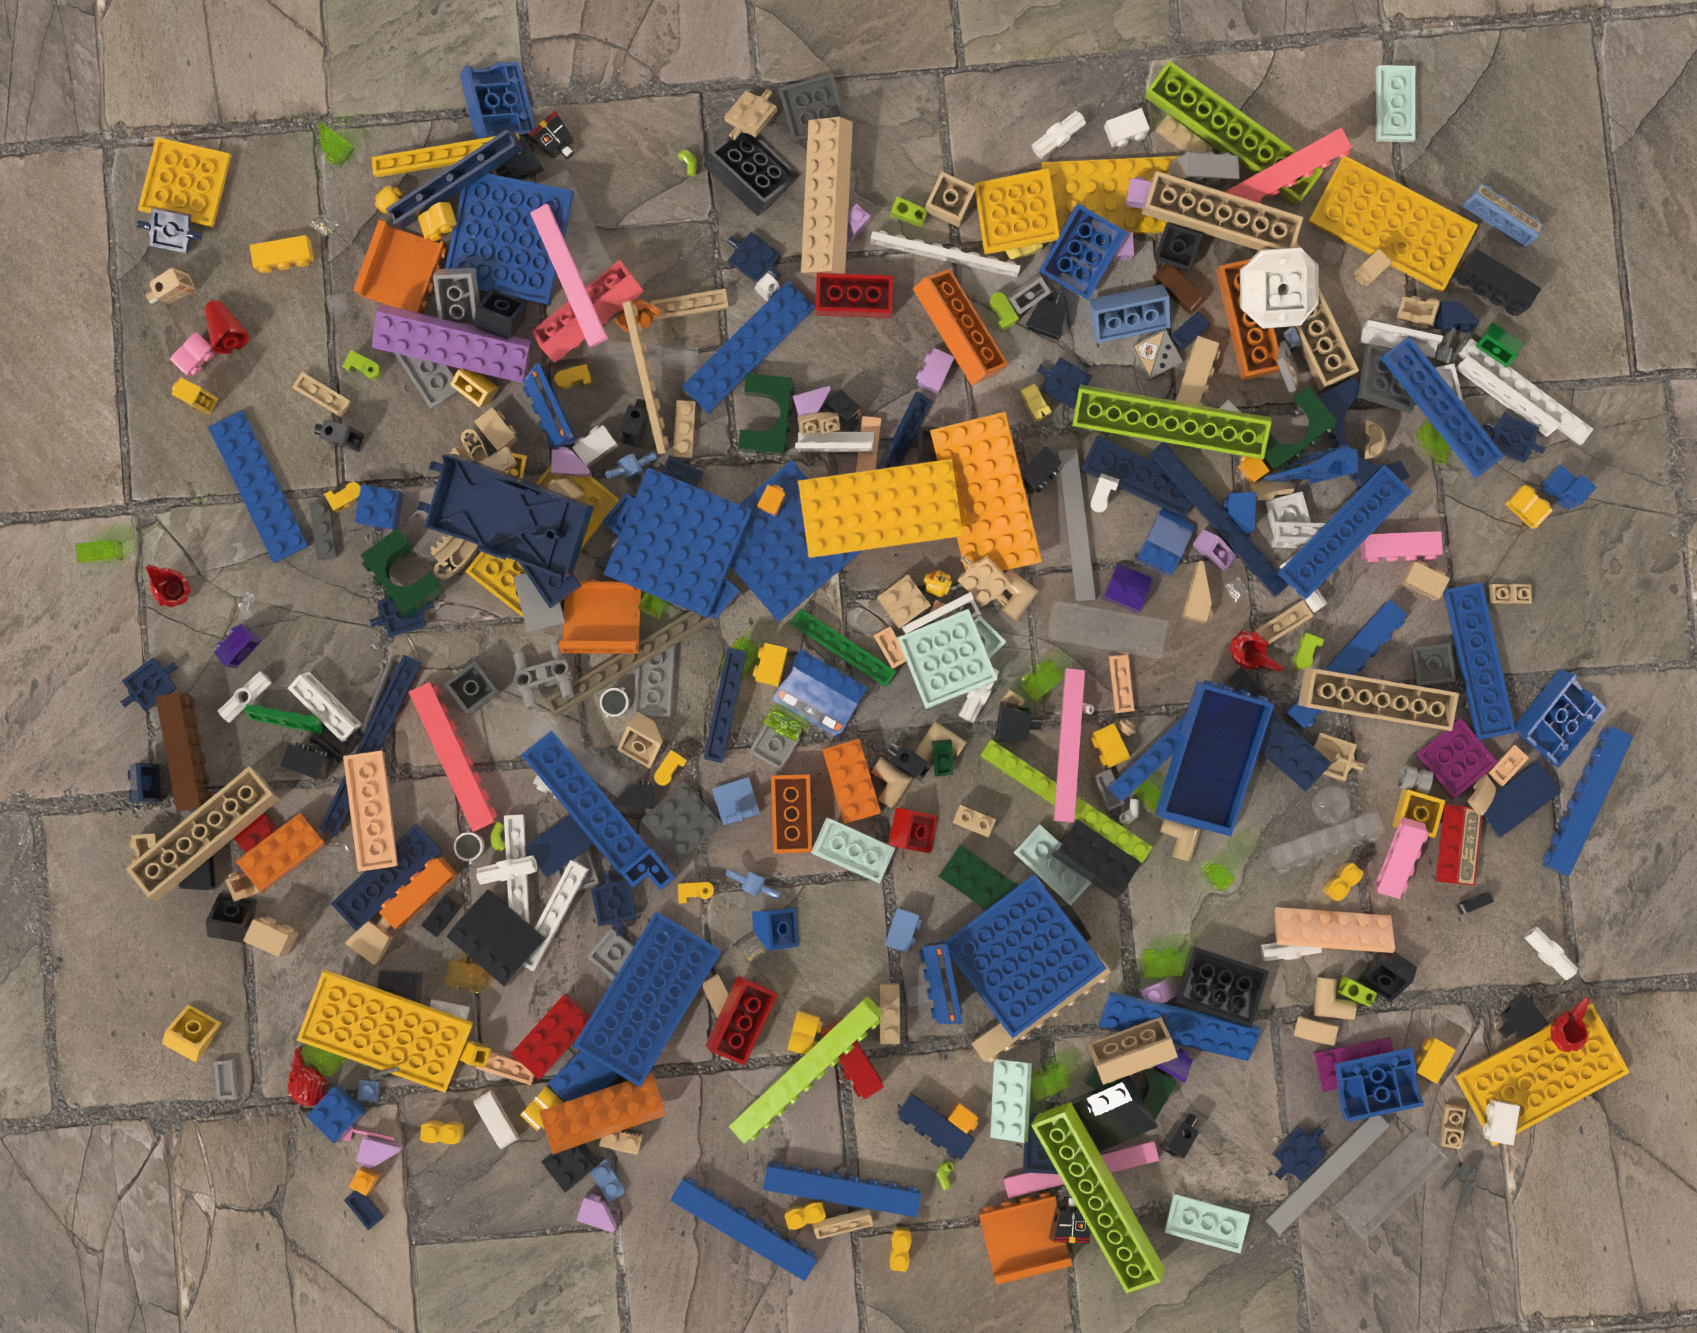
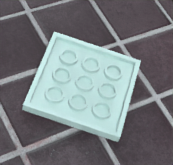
M969 609L898 637L926 709L998 681Z

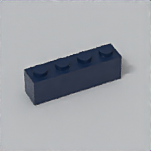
M911 1092L897 1111L900 1121L906 1125L910 1123L915 1126L914 1130L923 1137L925 1134L931 1138L930 1142L938 1148L943 1146L947 1149L946 1153L953 1159L958 1157L962 1160L975 1141L974 1137L963 1132L946 1117Z

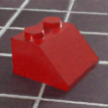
M896 807L888 845L930 854L938 816Z

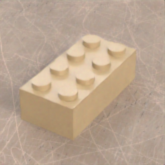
M1161 1017L1088 1043L1091 1056L1103 1085L1178 1057L1172 1039Z

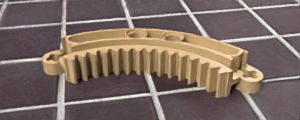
M467 429L461 434L463 444L458 448H453L450 453L478 463L490 456L485 444L472 429ZM468 434L474 435L473 440L477 446L474 447L469 441L466 442ZM450 535L448 537L442 536L443 543L437 541V548L431 546V553L438 561L434 567L435 575L441 579H448L456 572H461L479 552L477 550L479 545ZM448 560L454 567H456L454 570L452 567H449L446 570V575L442 573L439 574V572L441 571V566L448 567L450 565L449 563H447Z

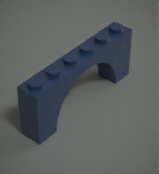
M1355 377L1317 396L1337 420L1335 423L1336 428L1328 434L1330 437L1329 442L1333 448H1337L1340 445H1349L1344 432V420L1350 405L1358 398L1360 385ZM1358 456V473L1348 475L1350 480L1354 481L1358 487L1356 488L1357 492L1384 465L1370 463ZM1401 460L1392 464H1385L1401 481L1410 477Z

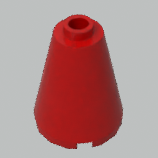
M209 301L204 310L211 347L214 352L230 354L232 349H242L249 341L246 329L221 301Z

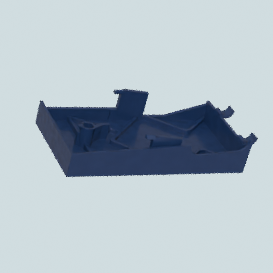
M457 454L442 455L443 464L431 461L429 470L437 471L440 475L431 504L422 501L418 503L417 510L428 513L424 528L479 545L477 550L503 560L507 557L562 578L563 581L572 579L593 512V505Z

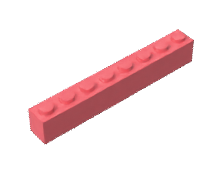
M1341 127L1225 191V193L1261 203L1263 202L1262 197L1268 195L1270 198L1280 192L1279 188L1284 185L1288 188L1296 184V179L1302 175L1305 179L1314 174L1313 169L1319 166L1322 169L1332 164L1331 160L1339 156L1341 159L1349 155V150L1352 149V146Z
M429 682L409 691L472 831L476 832L496 823V817H498L496 810L493 806L490 807L487 801L490 799L485 789L482 790L480 782H482L480 775L477 771L474 772L471 766L474 764L473 760L464 751L465 743L462 737H458L455 731L458 730L453 719L450 720L448 716L450 711L446 702L442 703L440 688L437 684L434 685V683Z

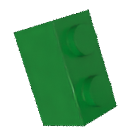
M1492 322L1481 334L1475 347L1505 367H1508L1519 355L1524 343Z

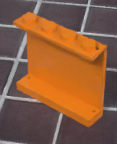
M379 220L353 291L359 296L394 308L423 314L428 308L427 300L429 294L432 295L434 291L433 274L437 269H441V261L447 256V246L443 241L437 243L390 227L386 222Z
M595 579L580 582L582 586L565 598V624H563L562 641H559L560 651L562 653L639 654L642 590L613 579L606 580V582H599Z
M1046 1191L1039 1193L1038 1197L1031 1198V1196H1025L1020 1198L1018 1202L1005 1201L1001 1203V1206L993 1207V1205H989L978 1211L996 1285L1072 1266L1066 1243L1053 1242L1049 1239L1054 1211L1057 1207L1054 1193Z

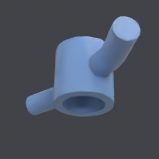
M654 452L638 460L634 454L627 455L617 462L618 468L606 471L605 477L609 479L623 474L626 480L632 479L643 472L641 466L657 459Z
M731 869L726 871V876L743 883L741 889L758 897L761 891L778 900L781 897L782 893L764 885L766 879L758 874L749 871L747 876Z

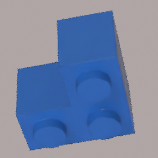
M1562 465L1555 467L1540 484L1545 493L1554 496L1558 500V504L1568 510L1583 504L1597 488L1583 474L1575 477Z
M653 847L620 872L632 888L637 886L647 876H649L659 890H662L677 878Z

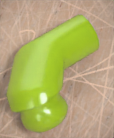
M687 149L679 151V160L685 161L687 164V176L695 177L697 159Z
M498 821L490 833V840L495 850L502 851L505 849V842L501 838L504 824Z
M943 1161L936 1172L943 1191L952 1187L948 1175L954 1166L950 1161Z

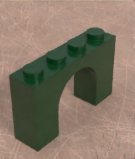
M746 373L745 395L765 397L773 400L780 409V418L777 424L767 431L740 429L738 450L740 452L784 456L785 451L789 450V440L786 439L787 432L791 431V421H788L789 413H793V402H790L791 395L795 394V383H792L791 377Z
M1309 386L1293 397L1308 417L1309 429L1306 436L1298 443L1283 444L1276 440L1269 432L1264 457L1275 471L1278 468L1281 469L1290 464L1288 460L1293 456L1297 459L1306 452L1303 448L1308 444L1313 446L1320 441L1321 438L1319 436L1322 433L1326 432L1329 434L1336 428L1335 423L1337 420Z
M397 528L360 556L364 560L362 564L368 572L372 570L375 574L372 578L379 587L381 585L385 587L384 593L390 601L392 599L395 600L397 605L394 607L401 615L405 614L410 618L446 590L431 571L409 586H397L391 582L390 570L392 565L413 548Z
M1093 1064L1084 1082L1097 1089L1103 1086L1095 1064ZM1156 1066L1142 1070L1146 1079V1089L1142 1099L1154 1120H1156L1177 1082L1172 1079V1075L1165 1071L1161 1073L1156 1070Z

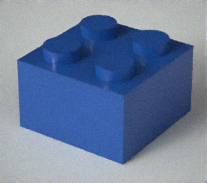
M361 485L354 522L362 526L394 531L398 528L404 494L397 490Z
M341 1086L331 1088L306 1117L333 1143H337L343 1140L367 1111Z

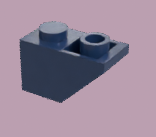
M1440 302L1435 318V329L1450 332L1452 327H1455V330L1468 333L1479 325V320L1461 302Z

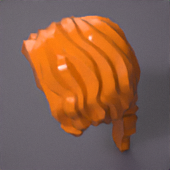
M643 299L632 300V303L636 304L638 309V315H636L637 323H641L642 330L650 327L654 315L660 316L661 310ZM623 309L614 321L619 325L620 329L627 333L629 329Z

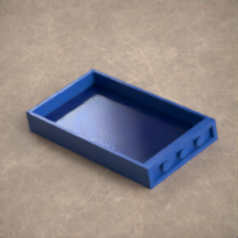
M1204 680V683L1197 681L1155 814L1163 819L1232 836L1274 704L1268 701V697L1257 695L1256 698L1250 696L1251 693L1240 690L1238 693L1234 692V688L1222 685L1220 688L1215 686V682Z

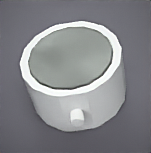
M610 688L601 695L600 707L606 714L604 717H620L628 711L630 699L627 693L624 692L625 688Z
M466 829V833L459 835L454 842L455 854L458 858L473 864V860L481 857L485 851L484 839L481 835Z

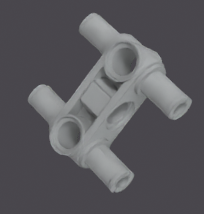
M559 641L550 643L553 656L552 661L529 668L524 652L513 654L516 665L514 681L518 686L519 693L523 695L526 710L537 708L534 696L535 690L555 684L560 685L563 699L574 697L570 682L572 680V669L567 657H564V653L559 649ZM561 667H566L562 674H558V670ZM528 677V682L522 685V680Z

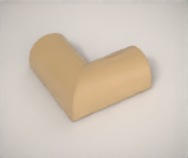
M1009 569L1005 575L1012 581V585L1006 590L1012 594V597L1001 611L1014 621H1017L1040 591L1012 569Z
M934 721L914 753L930 763L933 759L932 741L951 739L953 756L957 758L967 742Z
M880 757L871 773L887 784L877 800L894 809L913 776Z
M1163 819L1159 832L1177 838L1171 857L1190 863L1201 829Z
M1317 977L1313 1016L1354 1020L1356 1016V1002L1354 1000L1336 998L1337 979Z

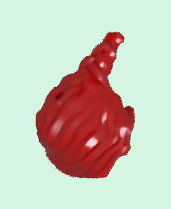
M149 564L145 567L150 579L149 587L152 596L160 606L164 605L173 608L183 605L188 601V594L191 592L188 581L180 572L168 567L158 568Z
M1242 630L1232 639L1230 643L1231 658L1240 667L1254 671L1259 667L1277 672L1284 669L1283 666L1278 665L1271 658L1267 657L1266 646H1269V643L1258 632Z
M1587 996L1584 997L1583 1001L1578 1002V1005L1573 1010L1563 1012L1559 1017H1556L1551 1026V1040L1563 1052L1579 1051L1589 1038L1587 1024L1582 1019L1590 1002Z
M298 1047L294 1050L292 1070L287 1082V1093L294 1102L306 1107L315 1106L326 1095L325 1089L328 1082L325 1080L321 1069L315 1070L313 1067H308L304 1064L301 1054L302 1049Z

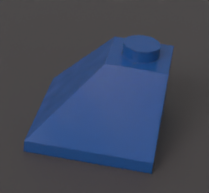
M1256 492L1228 494L1223 499V509L1246 535L1254 531Z
M796 908L752 912L753 931L767 950L799 947Z

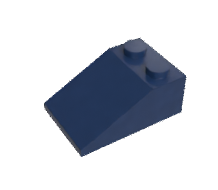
M134 763L130 765L128 780L131 781L129 798L132 800V804L161 802L159 764Z

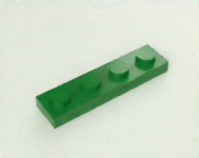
M246 704L244 709L245 714L251 721L321 734L323 729L321 722L314 715L305 716L294 711L289 713L278 708L268 709L258 704L254 706Z

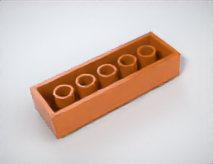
M1251 259L1221 265L1216 270L1241 381L1276 374L1281 371L1277 363L1279 348L1274 328H1262L1240 308V269Z
M950 269L925 277L913 288L917 298L922 303L972 386L996 376L1009 365Z
M653 1073L647 1075L641 1087L626 1081L539 1111L552 1155L665 1116L664 1105Z

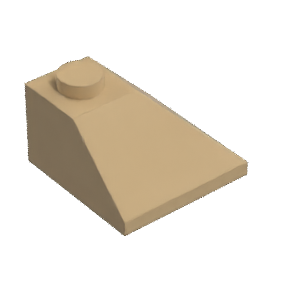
M637 712L628 724L617 748L618 751L649 769L652 767L663 743L655 722Z

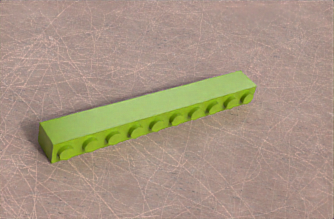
M993 740L988 741L979 755L981 758L1055 806L1056 782ZM1076 796L1074 820H1080L1140 863L1144 862L1153 848L1151 845Z
M867 996L734 1120L729 1128L744 1144L749 1139L753 1142L761 1134L759 1130L762 1127L766 1130L774 1122L772 1118L775 1115L780 1117L787 1110L785 1106L789 1102L791 1105L800 1098L798 1094L802 1090L807 1092L814 1085L812 1081L815 1078L821 1079L827 1073L825 1069L829 1065L833 1067L841 1060L838 1056L842 1053L846 1055L854 1048L853 1042L856 1040L860 1042L868 1035L867 1029L870 1027L874 1029L882 1022L879 1018L884 1013Z

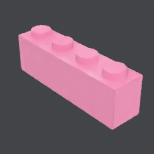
M1441 531L1370 534L1360 544L1361 560L1367 559L1368 563L1379 562V559H1386V562L1398 561V558H1405L1406 561H1415L1417 557H1424L1425 560H1436L1437 556L1443 554Z
M1404 817L1401 818L1375 882L1378 893L1400 899L1401 894L1406 892L1408 877L1413 875L1415 860H1418L1421 855V845L1428 838V831L1424 823Z

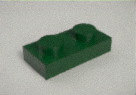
M951 739L932 741L934 776L954 775Z

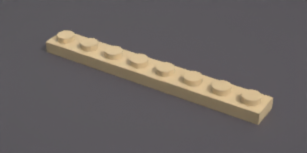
M632 300L623 302V308L658 454L666 453L669 442L667 436H663L662 429H665L663 418H659L658 410H660L659 400L655 399L653 393L656 391L655 382L650 380L649 373L652 372L651 365L645 359V354L647 353L646 344L641 342L640 335L643 334L641 323H637L636 320L638 309L636 304L632 303Z

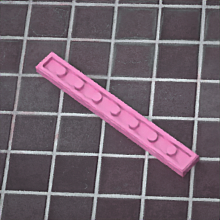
M545 204L532 211L531 216L589 347L593 348L606 341L608 337L550 206Z
M1066 668L1064 673L1054 821L1074 823L1085 670Z
M1154 1140L1100 1154L1111 1173L1159 1161ZM1021 1173L1003 1178L1008 1198L1064 1185L1058 1174Z

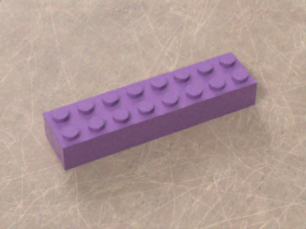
M381 305L376 312L372 348L523 383L527 376L533 340L511 336L508 340L478 327Z

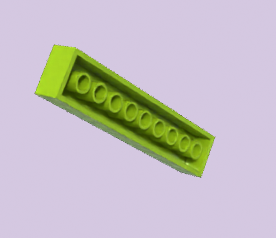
M1170 60L1146 91L1145 98L1221 153H1230V155L1238 156L1239 166L1253 176L1297 152ZM1319 167L1313 169L1315 173L1304 179L1302 175L1296 179V184L1288 188L1286 185L1279 188V194L1295 206H1298L1324 170Z
M1080 385L1072 426L1264 459L1272 421L1271 417Z
M1068 1102L1038 1114L1031 1126L1126 1294L1161 1282L1165 1268L1072 1103Z

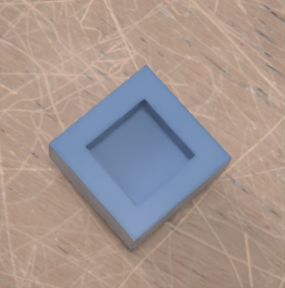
M360 1079L357 1100L378 1101L380 1081Z

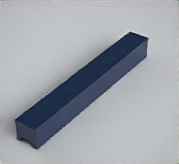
M506 129L386 208V211L390 213L393 219V225L404 229L416 221L420 214L428 211L431 206L439 202H445L523 151L524 149L516 133Z

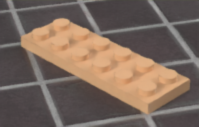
M376 751L343 756L358 872L398 866L384 752Z
M1275 907L1277 945L1393 953L1395 950L1391 915Z

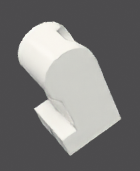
M766 273L755 286V290L766 301L780 289L777 281L769 273Z
M1101 473L1091 501V508L1095 512L1106 510L1110 489L1116 491L1119 479Z

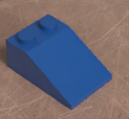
M1161 509L1135 560L1170 577L1184 553L1195 525Z

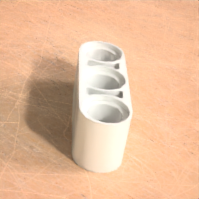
M492 1090L473 1100L478 1113L500 1149L519 1139L517 1131Z

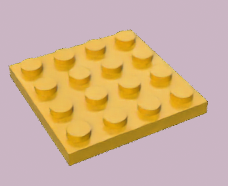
M156 137L138 210L151 214V208L157 207L191 214V223L214 228L232 156L230 153Z
M1049 168L974 183L985 255L1052 242L1060 237Z

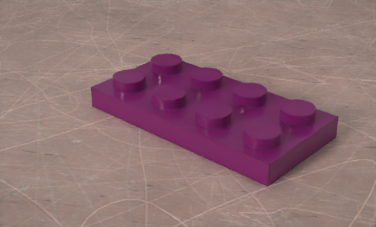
M1385 1037L1314 1052L1321 1090L1325 1092L1337 1089L1335 1063L1394 1051L1391 1038Z

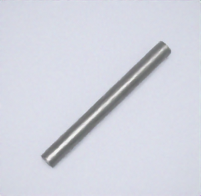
M387 660L359 731L365 734L376 712L395 664L392 661Z

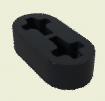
M1485 892L1456 904L1459 914H1465L1494 902L1491 892Z

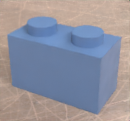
M896 908L885 946L906 953L908 949H913L916 938L912 937L914 931L919 930L922 921L919 919V915Z

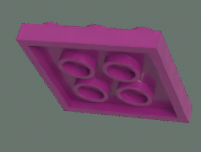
M1458 718L1453 723L1452 731L1444 730L1415 754L1426 769L1433 772V777L1451 799L1459 796L1498 763L1461 718Z

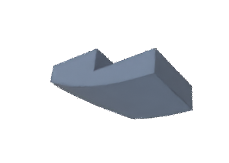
M1295 327L1289 328L1283 333L1284 340H1287L1291 353L1302 347Z

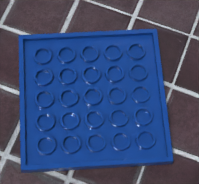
M486 174L461 191L456 214L457 225L453 228L445 269L476 268L478 290L490 292L493 288L515 298L551 305L557 272L534 223L531 212L548 204L565 239L574 191Z
M793 460L739 504L753 510V513L730 565L778 623L863 552L856 551L809 558L798 481L807 480L808 478ZM775 484L783 488V492L786 495L776 517L759 509L757 506L767 485L773 486Z
M647 468L604 575L709 618L753 510Z
M1035 874L941 943L947 944L951 959L1012 1039L1107 969Z

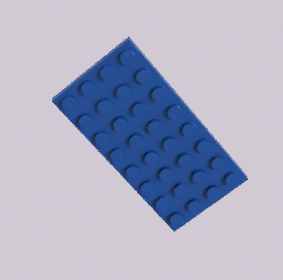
M656 911L573 1047L641 1087L722 951Z

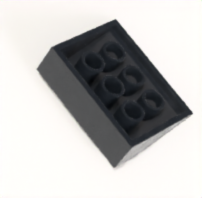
M743 132L739 134L736 140L729 136L709 151L703 164L710 173L757 216L767 210L800 176L758 136L754 137Z
M489 889L460 918L446 936L504 987L514 982L547 939Z
M1191 945L1184 966L1177 1003L1252 1027L1269 971Z
M1130 1075L1068 1101L1072 1103L1099 1152L1158 1127Z

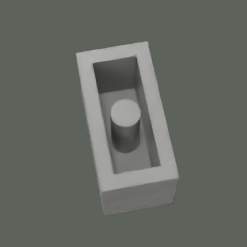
M1036 275L1006 297L1015 313L1021 314L1050 294L1051 291L1042 277Z

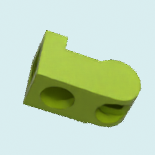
M897 196L889 217L922 227L927 210Z
M1001 292L994 293L990 298L989 306L997 313L1001 320L998 322V327L1002 332L1018 323L1019 318L1007 297Z
M350 350L342 365L346 371L353 373L354 369L364 373L370 380H377L382 375V369L377 363Z
M1308 633L1302 634L1293 660V664L1298 670H1304L1305 667L1310 668L1312 666V656L1315 648L1322 647L1324 639Z
M1342 976L1336 989L1337 993L1368 1007L1372 1006L1377 996L1376 992L1345 976Z

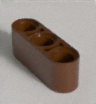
M1165 263L1153 275L1154 281L1158 285L1163 284L1168 295L1187 313L1193 314L1205 302L1203 295L1172 265Z

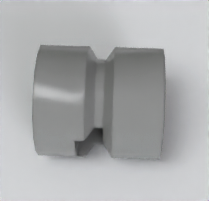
M1405 764L1399 775L1398 788L1403 790L1413 789L1415 792L1427 795L1433 782V772L1424 769L1418 771L1417 767Z

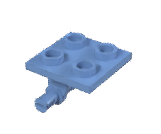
M749 777L712 789L723 826L736 821L742 822L745 818L760 814Z

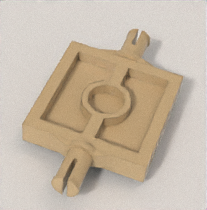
M766 89L760 97L745 91L724 116L725 122L734 126V130L729 134L733 140H736L741 132L757 137L777 112V106L767 101L772 96L770 90Z
M967 555L960 559L967 569L958 576L957 580L969 593L971 592L972 596L982 607L994 599H997L1002 606L1009 602L1002 593L1012 585V581L988 555L975 562H972Z
M1318 733L1316 743L1313 746L1332 762L1323 775L1346 781L1351 768L1363 771L1365 763L1354 760L1356 744Z

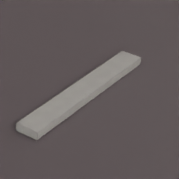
M1077 449L1058 451V458L1062 461L1059 467L1061 468L1060 477L1076 602L1096 600Z
M1380 1115L1367 1118L1265 1221L1281 1235L1390 1125Z

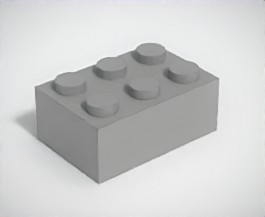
M1194 150L1186 151L1184 155L1177 157L1176 160L1169 163V175L1212 189H1221L1239 179L1238 156L1230 155V153L1218 155L1214 154V152L1197 153Z
M476 268L437 269L433 274L438 317L473 326L476 306L480 303Z

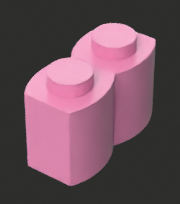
M195 332L172 355L170 360L182 372L191 377L201 372L202 365L205 362L211 361L215 356V352L211 344L202 335Z

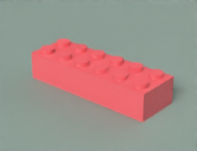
M621 260L617 261L585 287L601 324L607 323L612 316L624 309L623 302L637 299L644 291ZM569 301L531 331L540 348L554 363L564 358L566 353L579 346L581 341L585 339Z

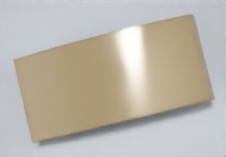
M824 412L797 417L799 432L802 436L816 431H820L824 435L840 430L837 413Z
M1263 479L1249 486L1251 492H1256V500H1273L1275 495L1292 494L1295 489L1289 479L1286 482L1264 481Z
M1490 584L1489 604H1532L1531 584Z
M1487 774L1481 776L1473 786L1475 792L1468 800V803L1477 815H1484L1496 793V786Z
M716 974L705 980L702 988L718 1019L729 994L719 975Z
M1299 1016L1294 1036L1334 1046L1339 1026Z
M1445 1104L1441 1128V1146L1461 1149L1464 1136L1465 1107Z

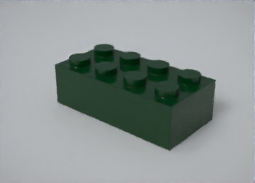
M960 844L938 874L939 878L985 910L1019 886Z

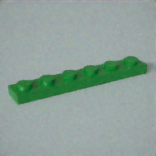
M801 608L790 623V625L885 688L897 672Z

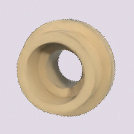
M1128 719L1125 721L1120 720L1118 728L1128 736H1131L1132 733L1135 734V725Z

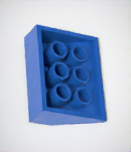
M1075 204L1059 232L1060 237L1053 242L1037 271L1089 300L1128 232L1082 205Z

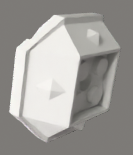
M1300 247L1260 250L1240 269V308L1262 328L1301 326L1318 305V264ZM1281 284H1285V291L1278 293V287Z

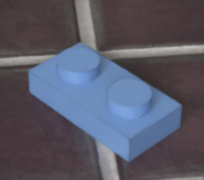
M606 1157L600 1161L601 1164L591 1174L609 1203L624 1194L626 1190Z

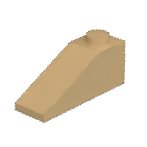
M1198 561L1182 618L1204 624L1207 620L1211 619L1213 609H1211L1212 602L1204 561Z

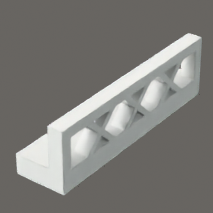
M1367 320L1362 325L1359 344L1367 345L1370 343L1391 350L1410 336L1427 358L1434 359L1437 345L1442 342L1443 336Z
M798 432V443H795V448L798 452H874L875 433L831 432L822 435L821 432H813L802 436Z
M1275 522L1274 538L1271 542V547L1302 548L1326 523Z
M970 592L903 626L902 629L905 634L929 625L933 621H939L937 619L941 617L945 619L946 614L950 612L957 614L958 612L954 611L960 608L959 612H962L963 606L970 602L975 610V613L971 614L972 618L981 613Z
M310 672L300 674L288 687L342 742L346 741L354 731L361 728L362 723Z

